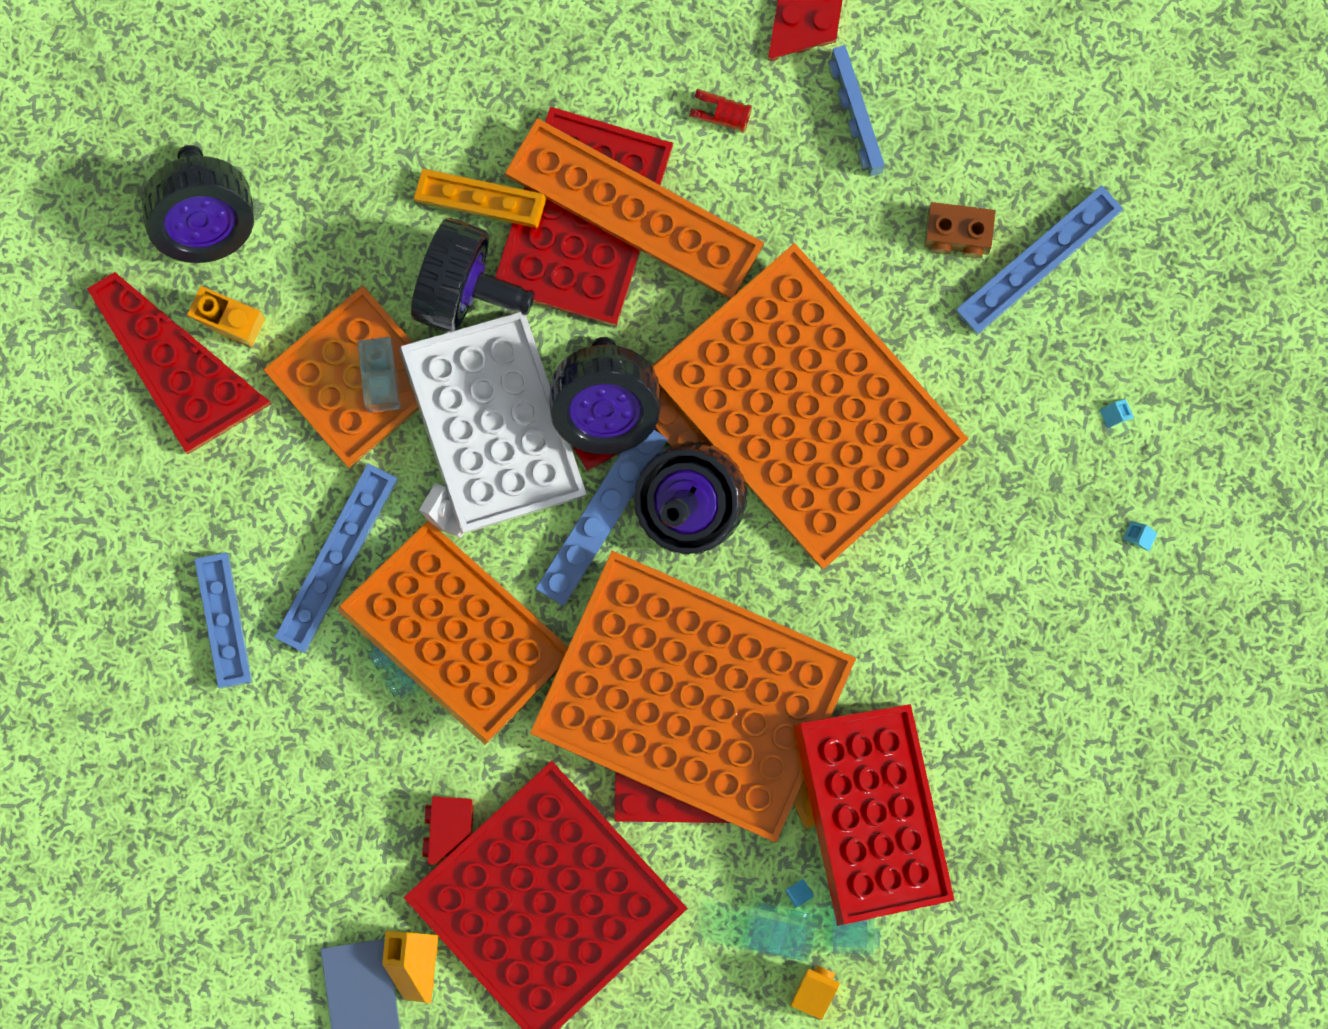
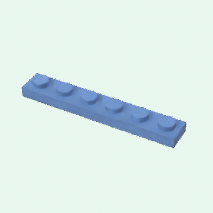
M1101 185L959 306L955 313L976 336L979 335L1123 211V208Z
M654 430L638 446L619 454L535 588L536 590L560 605H565L634 495L636 481L640 477L642 469L662 450L668 438Z
M367 463L276 633L275 639L304 654L306 653L398 479L395 476Z

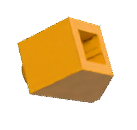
M201 285L187 314L188 317L218 334L251 348L265 321V317L260 310Z
M386 930L382 965L404 1000L431 1003L438 935Z
M815 965L813 970L806 968L790 1006L822 1020L840 985L839 982L833 980L836 973L818 965Z

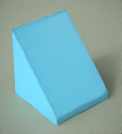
M1126 399L1116 401L1099 410L1107 428L1134 418Z
M1131 521L1123 539L1150 551L1157 532L1145 524Z
M804 879L785 890L795 908L814 897Z

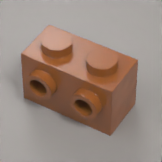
M931 202L928 209L924 247L931 248V252L936 254H950L952 250L963 252V256L968 258H982L983 254L988 255L992 248L996 210Z

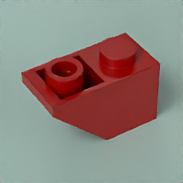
M432 796V804H426L425 824H430V836L423 839L422 857L428 858L429 865H438L472 834L473 799Z

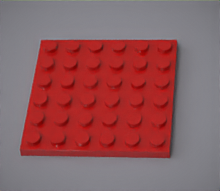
M553 761L549 762L403 897L522 1029H560L688 909Z

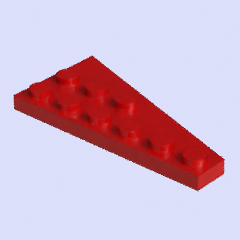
M116 272L87 288L187 455L272 404Z

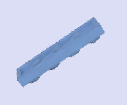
M846 46L833 48L832 60L828 61V67L832 79L838 78L842 89L838 90V98L842 109L848 108L851 120L847 121L852 139L858 138L861 150L857 151L862 169L868 168L870 177L881 174L885 164Z
M226 552L196 558V570L218 688L223 689L253 683L229 554Z

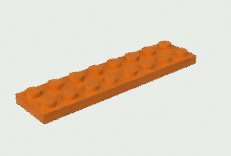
M538 118L505 172L507 178L533 192L544 194L547 200L729 300L737 294L764 247V242Z

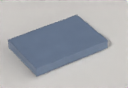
M385 939L321 948L331 1029H401L395 984L382 965Z

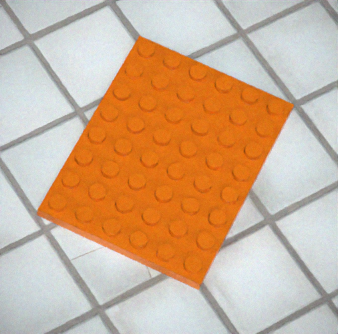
M793 243L653 367L658 377L659 387L711 446L714 445L721 451L726 452L737 463L740 472L745 478V484L821 570L833 562L968 440V437L796 243Z
M611 551L530 734L776 843L805 778L793 725L831 718L856 658L622 554Z

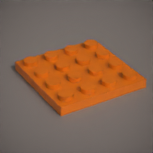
M364 286L360 287L263 369L349 469L419 410L399 351L401 346L413 342Z

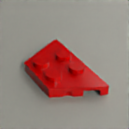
M778 0L768 61H775L779 57L796 52L799 54L809 51L816 46L822 47L836 43L843 0Z

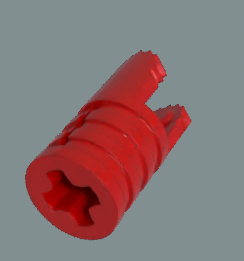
M700 89L696 90L695 97L704 102L717 104L715 114H711L702 109L692 108L689 117L715 125L720 124L723 127L739 130L741 133L745 132L752 112V105H744V103L735 102L731 99L728 100L720 95Z

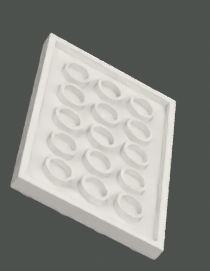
M521 312L400 347L399 351L444 485L447 488V494L451 501L461 535L574 501L587 495L571 446L558 434V431L553 426L549 403L550 385L526 315H522Z

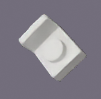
M435 483L419 511L440 531L461 538L463 534L461 535L451 501L447 494V488Z

